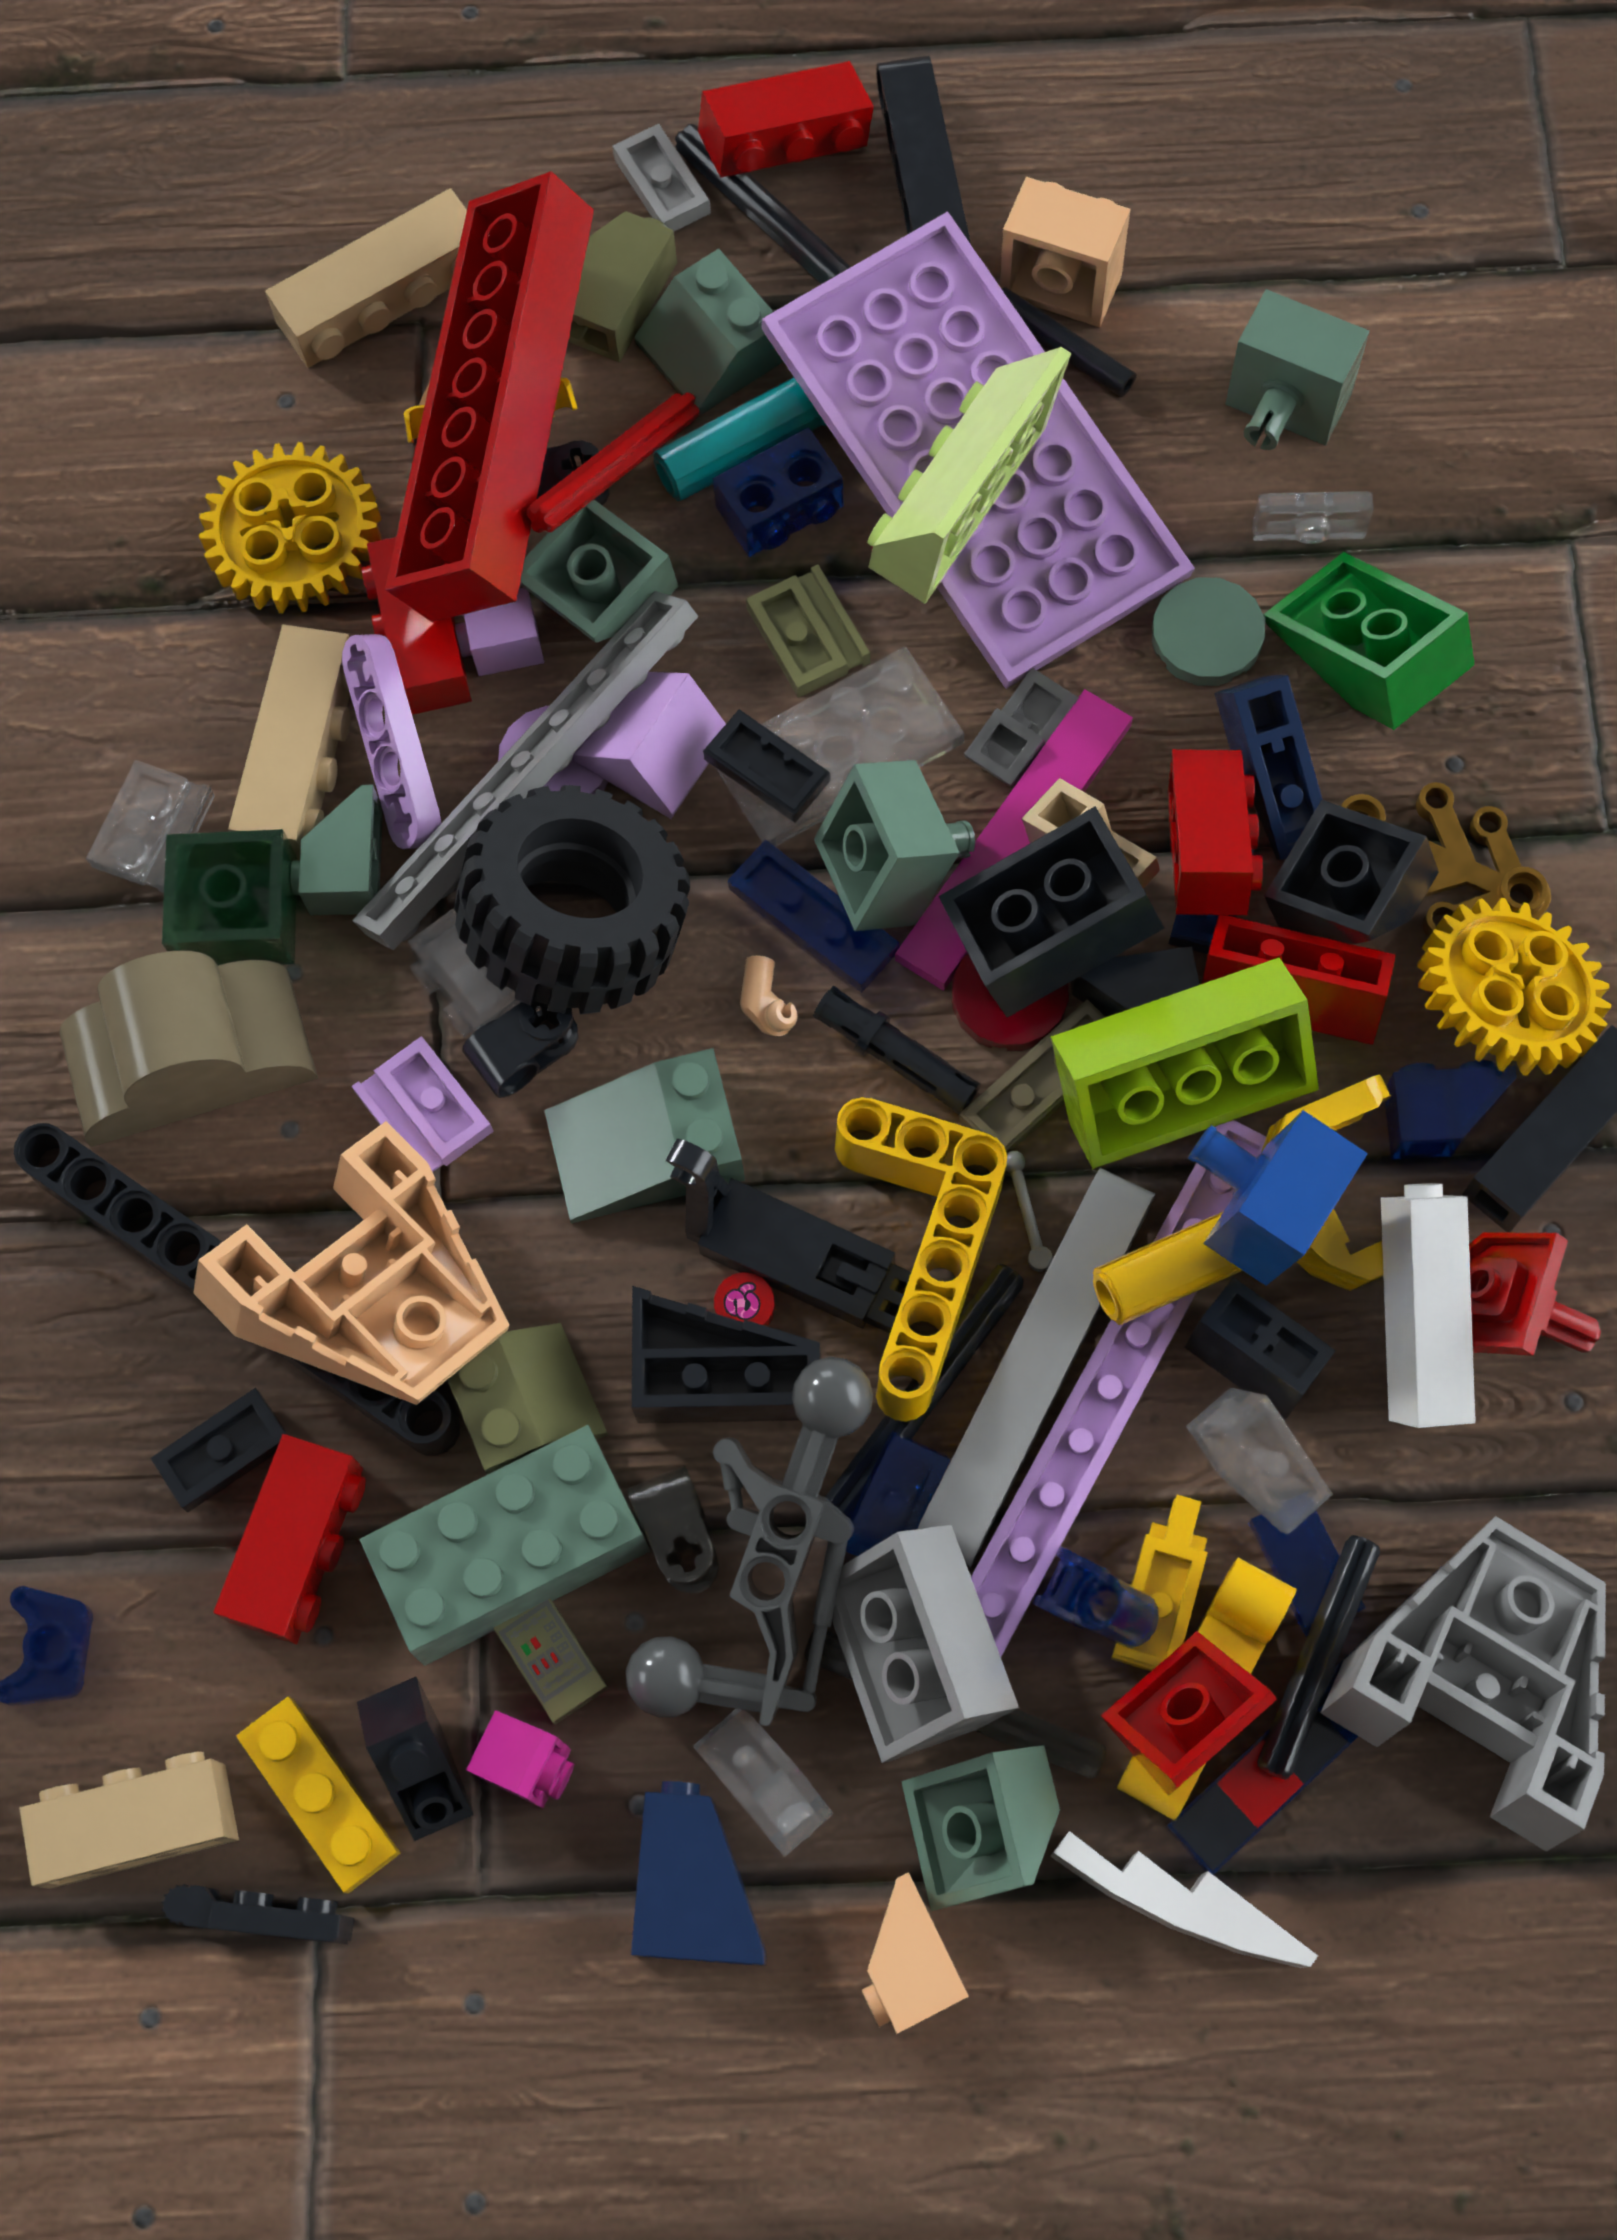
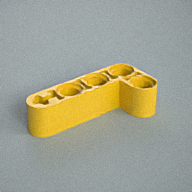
M1237 1558L1224 1577L1197 1631L1251 1674L1265 1645L1271 1640L1278 1629L1297 1589L1250 1563ZM1133 1755L1117 1789L1175 1821L1205 1764L1168 1796Z

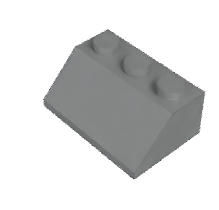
M952 1525L897 1532L843 1565L832 1622L882 1763L975 1731L1019 1708Z

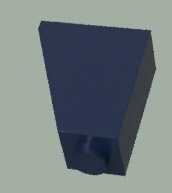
M663 1781L661 1793L645 1792L631 1955L636 1957L766 1966L767 1951L714 1800L710 1796H700V1784L689 1782Z

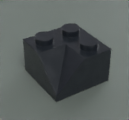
M1321 800L1264 897L1278 927L1344 943L1358 944L1371 941L1411 921L1438 875L1439 870L1427 836Z

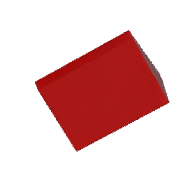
M1197 1631L1105 1711L1101 1717L1169 1796L1277 1699L1270 1689Z

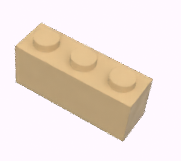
M192 1752L165 1760L166 1770L142 1776L141 1768L124 1769L102 1776L103 1786L79 1792L78 1784H68L39 1792V1803L19 1807L31 1886L52 1889L239 1841L226 1765L213 1759L205 1760L204 1752Z

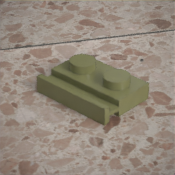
M818 564L811 567V572L799 578L794 575L746 598L747 611L798 698L847 675L848 670L860 664L864 667L871 663L869 649Z

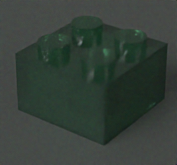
M283 829L166 834L162 944L167 951L203 953L213 958L218 966L244 960H267L281 965L295 964L296 895L293 894L291 887V864L293 860H297V856Z

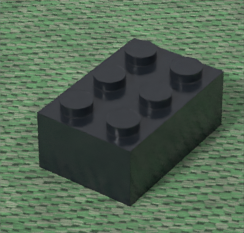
M1096 806L938 896L985 987L1007 1018L1165 929Z

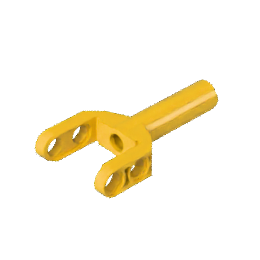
M1381 1075L1365 1079L1287 1113L1276 1124L1269 1127L1262 1151L1302 1110L1334 1131L1360 1121L1365 1113L1378 1108L1382 1102L1391 1097ZM1333 1209L1309 1249L1297 1263L1310 1275L1351 1291L1383 1276L1382 1241L1350 1255L1345 1245L1350 1240ZM1223 1212L1094 1268V1290L1101 1307L1108 1317L1118 1325L1125 1324L1243 1271L1203 1244Z

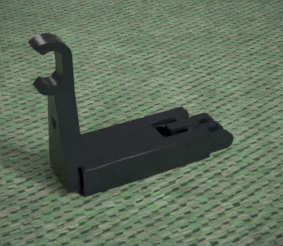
M676 1139L666 1161L674 1166L670 1177L686 1185L685 1233L687 1239L698 1243L701 1255L740 1273L756 1274L763 1278L770 1287L861 1329H864L865 1324L868 1323L891 1333L896 1317L890 1315L892 1309L899 1310L904 1295L900 1291L902 1287L906 1289L911 1275L910 1271L895 1265V1252L733 1178L727 1183L719 1174L717 1160L714 1156L693 1143ZM855 1285H857L858 1287L854 1295H851Z

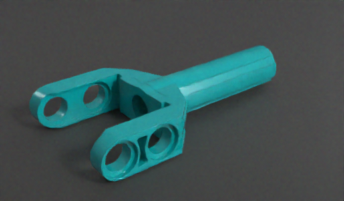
M793 376V378L656 450L653 453V462L665 489L678 502L822 425H827Z

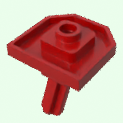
M1483 1232L1469 1244L1473 1353L1534 1356L1540 1335L1581 1353H1587L1592 1350L1601 1335L1597 1319L1555 1301L1557 1291L1554 1290V1286L1568 1240L1558 1233Z

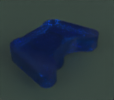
M26 1586L17 1587L11 1593L10 1604L27 1623L28 1631L23 1639L24 1659L17 1671L0 1681V1702L16 1706L71 1699L77 1696L84 1685V1674L93 1622L91 1608L76 1599Z

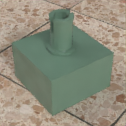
M1265 289L1238 341L1225 405L1253 416L1243 431L1246 440L1253 446H1256L1265 429L1264 434H1266V437L1261 445V449L1271 450L1277 446L1283 429H1286L1326 446L1352 395L1370 331Z
M916 760L854 764L814 837V841L854 931L916 925L956 858H968L971 856L970 852H973L975 849V833L969 822L964 820L957 821L956 823H945Z

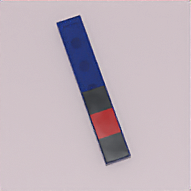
M1397 1607L1387 1618H1389L1399 1607ZM1379 1624L1365 1639H1367L1381 1624ZM1363 1641L1335 1666L1294 1771L1289 1778L1281 1779L1274 1777L1258 1767L1257 1761L1270 1731L1269 1728L1182 1810L1175 1821L1172 1820L1166 1826L1168 1831L1205 1872L1208 1871L1214 1875L1359 1737L1321 1714V1711L1343 1660Z

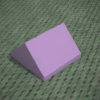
M648 672L643 684L629 692L611 712L608 722L584 741L574 755L573 761L672 819L709 764L704 760L703 750L726 723L689 673Z

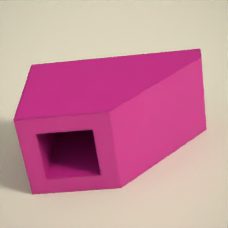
M495 1710L466 1770L540 1808H544L549 1796L556 1800L559 1799L570 1779L574 1764L567 1761L572 1749L558 1737Z

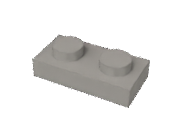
M659 123L612 146L614 160L652 218L659 220L667 228L676 231L711 214L710 200Z

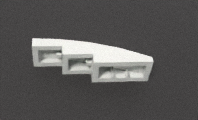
M1070 1831L1050 1856L1105 1895L1170 1929L1234 1953L1298 1968L1311 1967L1318 1955L1208 1871L1201 1874L1193 1887L1188 1890L1139 1851L1131 1857L1123 1870L1120 1871Z

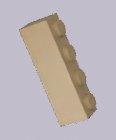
M451 188L265 290L277 325L307 368L322 360L335 357L343 348L368 334H374L383 330L391 321L415 308L428 305L436 296L450 289L467 212Z
M282 624L228 827L241 853L291 861L300 860L301 839L324 819V812L321 810L325 792L333 791L337 779V761L334 758L338 741L346 740L350 727V710L347 707L350 692L342 664V652L345 642L349 639V634Z

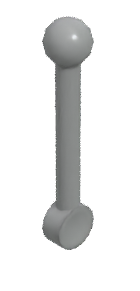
M1018 1151L1007 1152L1006 1171L1011 1173L1031 1246L1028 1264L1033 1270L1043 1272L1049 1268L1053 1256L1051 1251L1042 1245L1022 1171L1026 1164L1025 1158Z

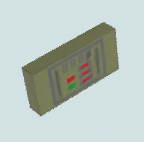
M551 1599L493 1628L554 1724L559 1723L609 1689Z

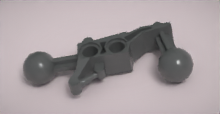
M837 1357L815 1360L801 1371L795 1381L792 1402L795 1414L803 1425L783 1481L775 1479L753 1465L741 1443L734 1438L728 1437L720 1440L713 1449L714 1458L721 1466L725 1491L728 1490L731 1511L727 1515V1524L733 1530L751 1536L729 1597L755 1613L770 1652L767 1674L703 1664L699 1653L687 1642L672 1636L655 1637L642 1643L631 1655L626 1668V1687L633 1702L645 1713L658 1718H674L690 1711L697 1702L760 1712L759 1725L770 1726L776 1716L778 1707L809 1712L815 1707L817 1702L815 1689L827 1628L831 1627L847 1541L854 1530L852 1521L829 1501V1498L819 1495L838 1438L852 1434L864 1424L871 1412L873 1401L870 1380L862 1369L851 1361ZM745 1487L759 1512L743 1506L740 1488ZM790 1501L801 1506L807 1519L803 1532L789 1535L778 1529L773 1518L774 1509L778 1503ZM816 1536L827 1540L828 1544L812 1621L815 1627L802 1689L786 1686L799 1651L793 1598ZM769 1562L778 1566L785 1578L783 1591L774 1595L764 1594L759 1591L754 1585L752 1578L753 1569L756 1564Z

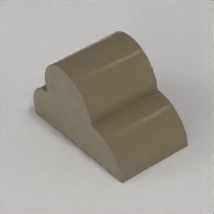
M167 951L136 958L106 974L97 987L100 1001L70 1015L62 1023L59 1030L85 1140L90 1147L318 1079L290 974L283 965L267 960H244L218 966L210 956L194 951Z

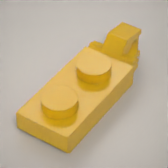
M1177 1494L1176 1499L1174 1498L1167 1525L1151 1523L1149 1534H1146L1143 1540L1111 1657L1112 1660L1152 1671L1184 1643L1208 1552L1204 1551L1207 1538L1193 1534L1201 1501Z

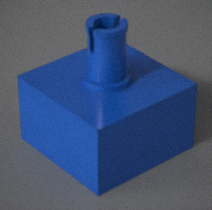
M1304 1110L1265 1146L1258 1157H1255L1218 1132L1214 1126L1210 1125L1193 1148L1188 1159L1196 1162L1235 1190L1233 1198L1203 1244L1267 1286L1305 1255L1368 1153Z

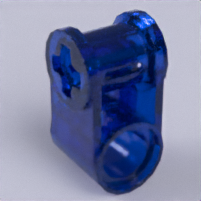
M1060 1546L1056 1553L1060 1561L1044 1594L1036 1595L1032 1604L1081 1629L1086 1627L1121 1646L1133 1648L1141 1646L1148 1641L1155 1632L1159 1621V1611L1155 1600L1147 1593L1111 1575L1109 1570Z

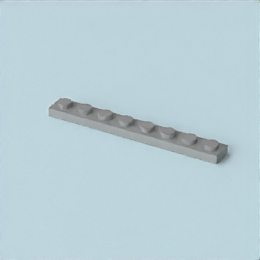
M655 591L352 920L366 936L394 951L401 942L409 939L417 931L420 921L440 899L447 897L457 887L470 837L476 833L481 819L488 812L494 809L498 810L501 802L517 794H520L525 799L529 790L543 787L554 774L565 769L571 762L573 753L593 732L598 731L608 722L611 712L629 692L643 684L647 678L648 671L667 651L673 649L682 641L685 631L698 618V615L687 600Z

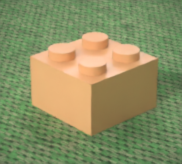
M1026 177L1003 228L1000 288H1008L1037 308L1100 327L1122 276L1130 209L1117 205L1106 198H1094L1065 189L1054 182H1042Z

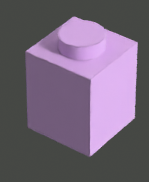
M525 588L518 590L516 602L464 614L465 622L455 624L462 658L473 656L478 676L544 663L529 591Z

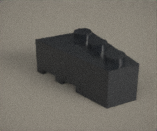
M632 1286V1410L638 1423L799 1420L795 1414L792 1402L794 1383L804 1368L815 1360L821 1359L820 1342L748 1320L741 1322L709 1312L705 1307L688 1303V1305L653 1295L649 1290Z

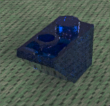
M1475 1060L1462 1064L1459 1069L1436 1070L1434 1064L1415 1063L1400 1068L1399 1072H1393L1386 1086L1391 1097L1385 1101L1391 1159L1452 1156L1505 1096L1517 1078L1516 1067L1507 1066L1504 1071H1500L1494 1061L1481 1060L1479 1062Z

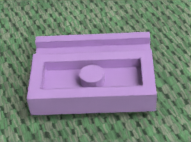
M422 1036L373 1070L374 1075L364 1082L360 1083L358 1081L352 1086L356 1095L379 1125L387 1121L428 1162L432 1172L442 1165H449L494 1132L489 1121Z

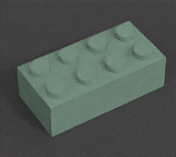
M589 1425L359 1539L410 1653L424 1666L495 1631L494 1627L548 1599L554 1601L650 1552Z

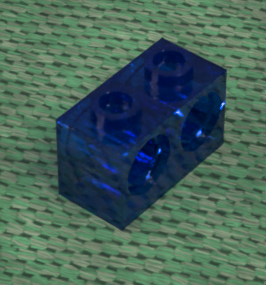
M809 427L713 478L716 508L748 557L763 549L772 550L781 546L788 540L791 534L810 524L826 522L836 514L838 509L844 506L843 477ZM802 481H810L815 483L807 487L796 485L797 483ZM756 506L768 508L762 512L748 511L750 508Z

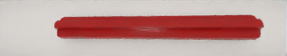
M689 392L683 395L675 393L531 503L526 512V515L532 521L531 528L537 533H541L544 530L553 532L686 428L699 416L700 409L694 404L696 397Z

